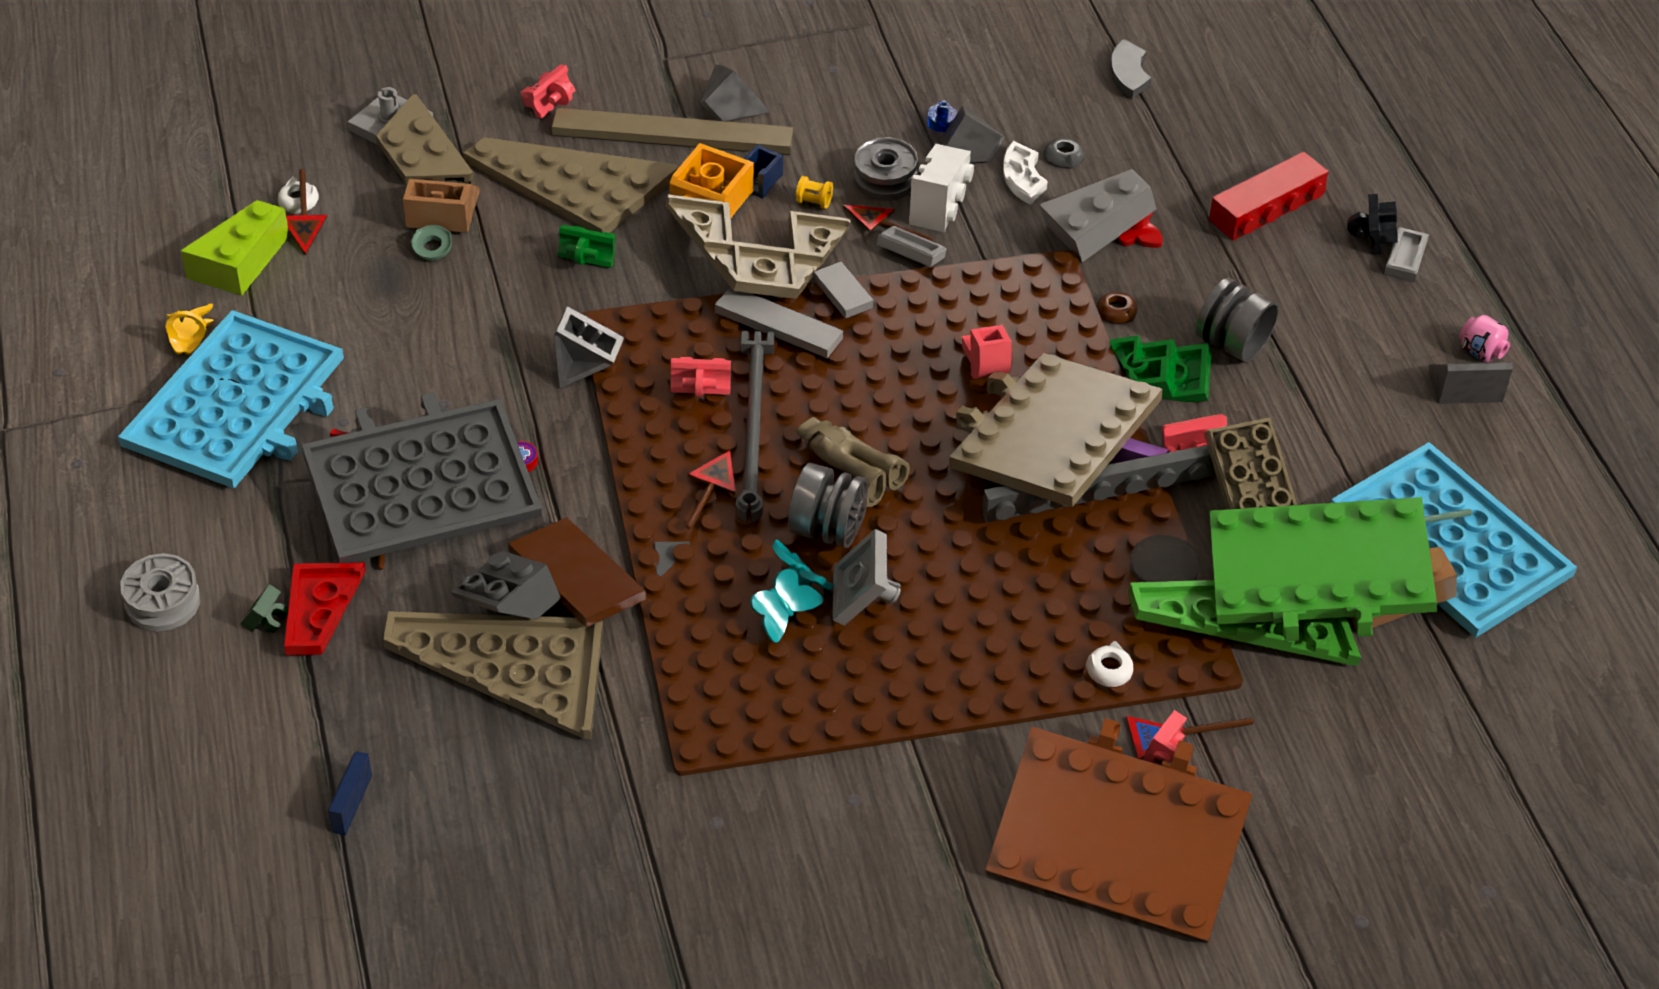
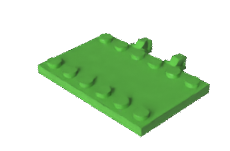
M1422 497L1210 511L1217 625L1274 621V623L1283 622L1284 641H1298V620L1356 617L1358 637L1373 636L1372 617L1437 612V598Z

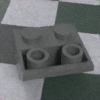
M502 550L492 555L482 567L466 576L462 583L451 591L454 598L496 612L538 619L561 599L547 564Z

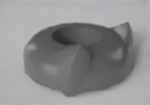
M1055 139L1047 145L1044 151L1047 160L1059 167L1073 168L1084 159L1083 148L1079 143L1071 139ZM1069 148L1072 150V152L1064 153L1059 151L1058 149Z

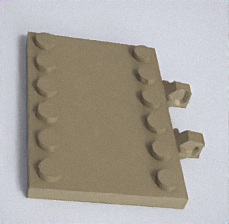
M1043 353L1021 378L1011 377L1008 373L998 371L993 372L988 377V394L994 393L1002 398L989 413L988 411L981 413L977 407L971 409L966 408L964 405L956 412V428L967 431L970 434L949 456V468L1073 507L1162 400V389L1145 382H1138L1068 361L1056 355Z

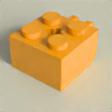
M699 143L672 175L670 195L729 202L730 217L732 218L754 190V162Z

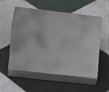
M1513 363L1429 364V371L1439 404L1503 402L1513 371Z

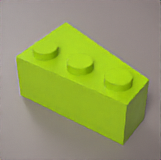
M256 200L180 250L186 279L242 296L289 238L285 208Z

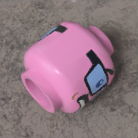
M1481 315L1477 318L1471 317L1459 334L1463 350L1484 363L1492 361L1496 357L1501 359L1510 347V342L1507 341L1508 329L1487 315Z

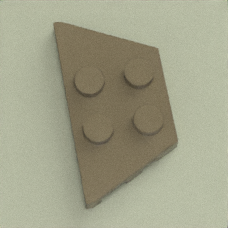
M417 94L412 95L376 134V143L405 184H408L409 179L445 182V178L464 177V182L474 180L473 171Z

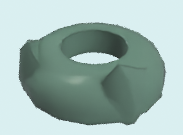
M427 225L417 229L412 238V249L418 257L424 260H439L445 257L452 248L451 233L442 226ZM430 240H437L441 243L437 250L430 251L424 248V245Z

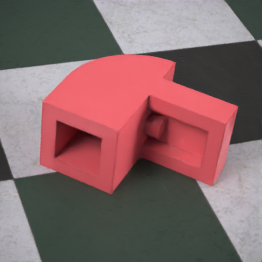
M1003 325L971 329L970 335L962 336V349L971 363V376L974 379L989 377L996 371L1010 372L1012 341Z

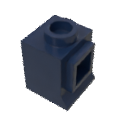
M757 144L743 159L754 162V190L751 194L764 198L768 190L783 175V155Z

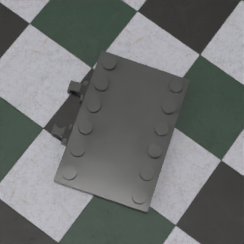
M434 392L421 395V408L425 409V415L387 425L375 426L373 419L369 417V407L355 410L357 428L351 429V433L301 444L302 454L339 563L363 560L541 516L542 507L501 399L448 410V408L440 409Z

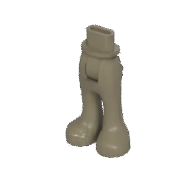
M812 417L797 429V435L804 439L805 446L812 449L821 460L841 471L851 474L853 478L859 476L867 479V507H873L881 500L886 486L892 490H897L908 478L910 472L908 462L897 455L885 454L872 448L853 436L845 427L832 426V423L828 420L821 422Z

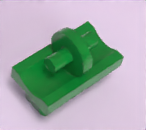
M560 226V242L557 257L575 260V263L578 265L590 263L609 268L614 265L615 234L596 232L579 226Z

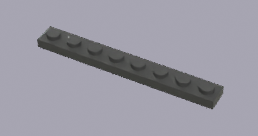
M1204 445L1107 465L1076 504L1104 500L1109 497L1128 493L1133 494L1143 490L1168 487L1172 484L1192 480L1197 481L1216 476L1208 446ZM1001 486L984 490L982 515L987 523L1069 506L1014 488Z

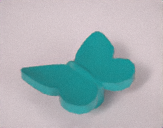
M776 539L771 546L777 556L790 565L788 569L795 570L798 574L799 585L805 584L810 586L812 583H815L831 591L834 584L827 582L824 577L812 572L796 553L793 552L791 554L779 540Z
M784 569L779 571L774 577L772 589L754 593L749 601L751 609L755 613L762 615V627L769 640L777 643L786 630L789 616H793L794 612L806 611L819 606L823 602V597L812 587L805 584L799 585L798 574L795 570Z

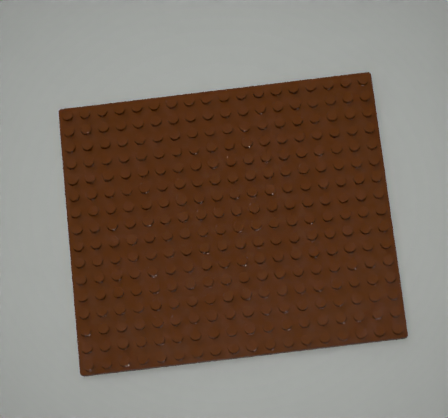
M1059 250L855 277L856 280L872 297L873 308L846 319L816 282L808 283L797 299L754 294L843 330L842 341L828 358L774 337V354H764L757 483V494L763 500V515L754 522H751L750 504H748L747 521H742L737 517L736 500L743 493L750 373V354L741 353L742 331H748L749 340H754L755 331L759 330L715 313V304L723 294L592 310L581 313L624 337L614 363L592 374L634 579L645 590L646 600L640 602V608L674 771L677 775L684 776L1236 690L1242 687L1243 677L1228 639L1137 620L1135 618L1127 593L1130 583L1204 580L1168 487H1158L1133 494L1128 493L1109 497L1104 500L1075 504L1073 507H1060L1040 513H1031L986 523L982 515L984 490L1004 485L949 468V456L970 434L967 431L956 428V412L964 405L966 408L971 409L977 407L981 413L984 411L989 413L1002 399L1000 395L988 394V377L974 379L971 376V363L962 349V336L970 335L971 329L1003 325L1012 341L1011 369L1008 373L1011 377L1021 378L1043 353L1056 355L1068 361L1124 377L1117 357L1110 346L1109 337L1076 253L1073 250ZM761 332V340L767 341V334ZM692 357L693 359L705 360L724 358L731 361L730 395L703 394V398L696 397L695 393L671 392V358ZM812 417L821 422L828 420L832 423V426L845 427L846 430L850 431L853 436L882 453L897 455L908 462L910 466L908 478L899 489L892 490L886 486L881 500L873 507H866L863 522L849 548L837 546L836 539L833 543H825L822 538L823 526L815 538L790 533L788 529V515L793 492L803 468L808 463L833 469L834 485L840 475L846 473L821 460L812 449L805 446L804 439L797 435L798 427ZM1142 423L1130 438L1150 444ZM730 450L736 493L733 494L714 487L693 527L687 529L686 523L708 485L688 477V474ZM874 529L887 534V579L898 582L901 585L899 588L901 589L900 595L893 604H888L877 597L844 626L833 621V588L831 591H828L812 583L810 587L823 597L822 604L810 610L794 612L793 616L788 618V624L782 638L777 643L769 640L762 627V615L755 613L751 609L749 600L758 591L772 589L776 574L781 570L788 569L790 566L781 560L772 549L771 545L776 539L791 554L793 552L796 553L812 572L824 577L827 582L833 584L834 565ZM689 541L690 545L679 544L675 546L673 558L676 562L662 576L657 575L656 566L659 564L660 557L659 553L655 550V542ZM1116 641L1132 659L1133 674L1124 685L1106 687L1098 684L1090 677L1086 669V661L1094 650L1103 646H1110L1112 642ZM1107 657L1101 660L1102 665L1108 669H1117L1121 666L1120 662L1115 658Z

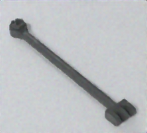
M742 331L741 353L750 354L744 489L743 493L736 500V515L745 522L747 521L748 504H750L751 522L757 521L763 515V500L757 494L763 356L764 354H774V332L768 331L766 336L767 341L761 340V331H755L754 340H749L748 331Z

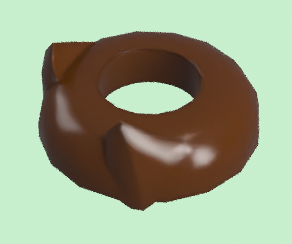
M1122 292L1104 294L1098 300L1096 306L1102 319L1116 324L1133 321L1138 311L1136 301L1131 296ZM1121 302L1125 307L1115 308L1110 303Z

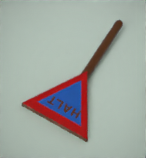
M1126 716L1137 759H1143L1153 737L1163 724ZM1245 718L1182 728L1180 732L1184 735L1248 726L1252 725L1254 720L1253 718Z

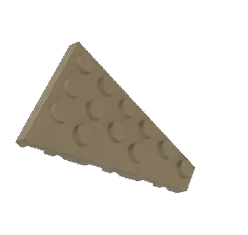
M483 137L463 152L464 160L467 164L587 230L601 233L613 231L668 186L672 175L679 168L678 165L486 137Z
M388 611L383 638L385 649L580 738H592L603 620L586 628L577 618L540 616L538 619L513 615Z

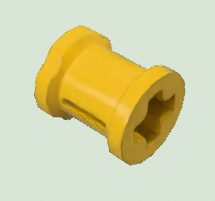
M801 176L796 189V202L802 204L805 201L819 204L822 209H827L833 195V183L829 181L825 184L810 181L807 176ZM810 191L819 192V194L810 193Z

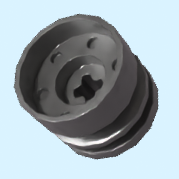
M1229 277L1225 278L1213 289L1205 301L1197 319L1196 335L1205 341L1210 340V344L1217 347L1224 344L1225 352L1244 362H1249L1262 350L1271 336L1278 320L1279 303L1258 292L1251 295L1250 288L1247 286L1239 285V282Z
M808 463L803 468L793 492L788 515L789 532L808 538H815L823 526L822 538L825 543H833L836 539L837 546L849 548L865 516L868 496L867 479L856 476L852 481L851 474L842 473L834 485L833 469Z

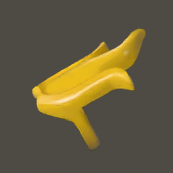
M212 303L191 311H177L167 314L165 328L170 344L176 354L184 353L191 356L200 346L206 332V327L214 323L212 319L201 318L211 311ZM180 317H184L183 322L180 321Z

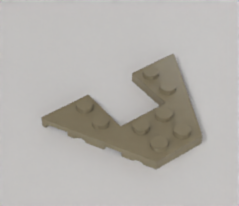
M668 194L665 204L667 209L733 291L746 294L770 295L777 298L797 299L813 278L814 271L819 270L846 234L851 221L848 218L790 211L787 220L791 247L789 249L733 241L729 202Z

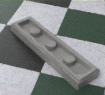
M731 287L715 304V313L766 334L768 331L774 332V337L825 358L830 356L843 339V330L754 294L733 291Z

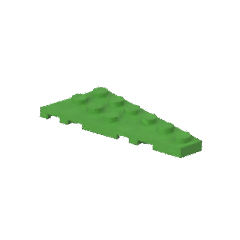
M1214 580L1130 583L1127 591L1137 620L1358 666L1361 659L1346 617L1298 620L1299 640L1284 641L1283 622L1274 623V621L1217 625Z

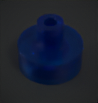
M945 100L939 101L928 110V126L934 131L946 132L956 116L957 110L950 106L949 102Z

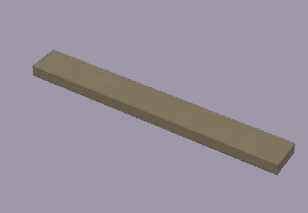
M557 108L552 124V135L697 147L701 143L715 149L751 151L758 144L779 154L789 155L791 153L794 127Z

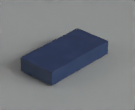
M358 751L353 753L328 808L331 829L335 834L346 836L372 778L369 755L367 753Z

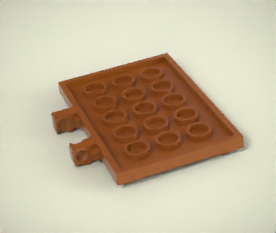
M1105 718L1100 736L1091 735L1088 743L1031 727L985 869L986 873L1208 943L1251 803L1252 793L1195 776L1197 767L1189 765L1194 745L1179 740L1172 763L1163 760L1162 766L1122 754L1123 748L1115 746L1121 724L1114 720Z

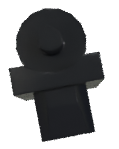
M1368 194L1369 215L1364 212L1352 215L1347 220V230L1351 235L1359 239L1370 235L1372 254H1381V244L1398 243L1396 201L1379 203L1378 194Z

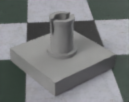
M391 87L382 88L381 91H378V98L348 121L349 131L377 144L376 134L407 102L406 99L398 96L397 91Z
M874 529L834 565L833 621L845 626L877 597L888 604H893L899 597L901 585L898 582L887 579V534Z

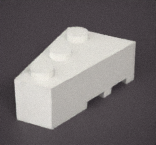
M940 144L934 145L926 157L927 165L921 164L918 172L922 174L920 176L914 174L912 177L909 225L945 232L949 221L954 222L958 210L957 202H962L965 196V183H970L973 177L974 165L970 164L971 151Z

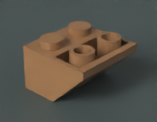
M409 179L403 197L406 227L420 229L427 225H438L452 232L468 233L480 192L479 187L465 183Z

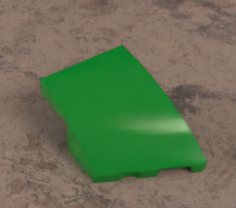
M1139 335L1110 339L1111 348L1131 380L1145 382L1151 386L1161 388L1162 399L1180 402L1208 401L1212 353L1209 343L1177 347L1174 339L1142 343Z

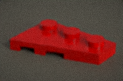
M365 562L293 564L284 643L286 655L323 654L366 573Z

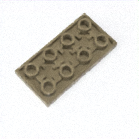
M1271 417L1209 429L1204 433L1226 510L1297 505Z

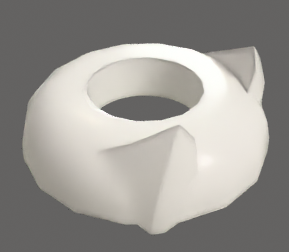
M292 177L278 193L279 206L285 208V211L289 213H301L300 197H289L292 192L300 191L299 181L295 177ZM306 182L308 211L317 203L319 194L314 185Z
M1114 641L1110 646H1103L1094 650L1088 656L1086 669L1090 677L1098 684L1106 687H1117L1124 685L1130 680L1133 674V661L1129 654ZM1107 657L1115 658L1120 662L1121 666L1117 669H1108L1102 665L1101 660Z

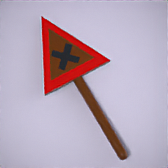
M300 169L301 215H286L288 230L306 255L328 215H307L305 170Z
M843 205L869 232H872L880 224L888 228L896 226L933 242L932 237L885 220L895 209Z
M730 450L688 474V477L708 485L686 523L687 529L693 527L714 487L733 494L736 493Z

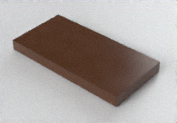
M567 517L508 543L509 553L547 564L561 596L559 602L586 628L646 600L645 590Z

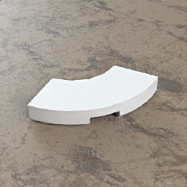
M1013 141L1004 155L1003 176L1009 189L1022 201L1031 205L1047 189L1048 181L1040 176L1034 168L1038 161V152Z

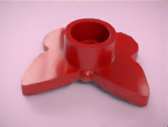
M1153 212L1117 237L1119 244L1130 246L1138 241L1140 245L1145 247H1162V234L1149 221Z

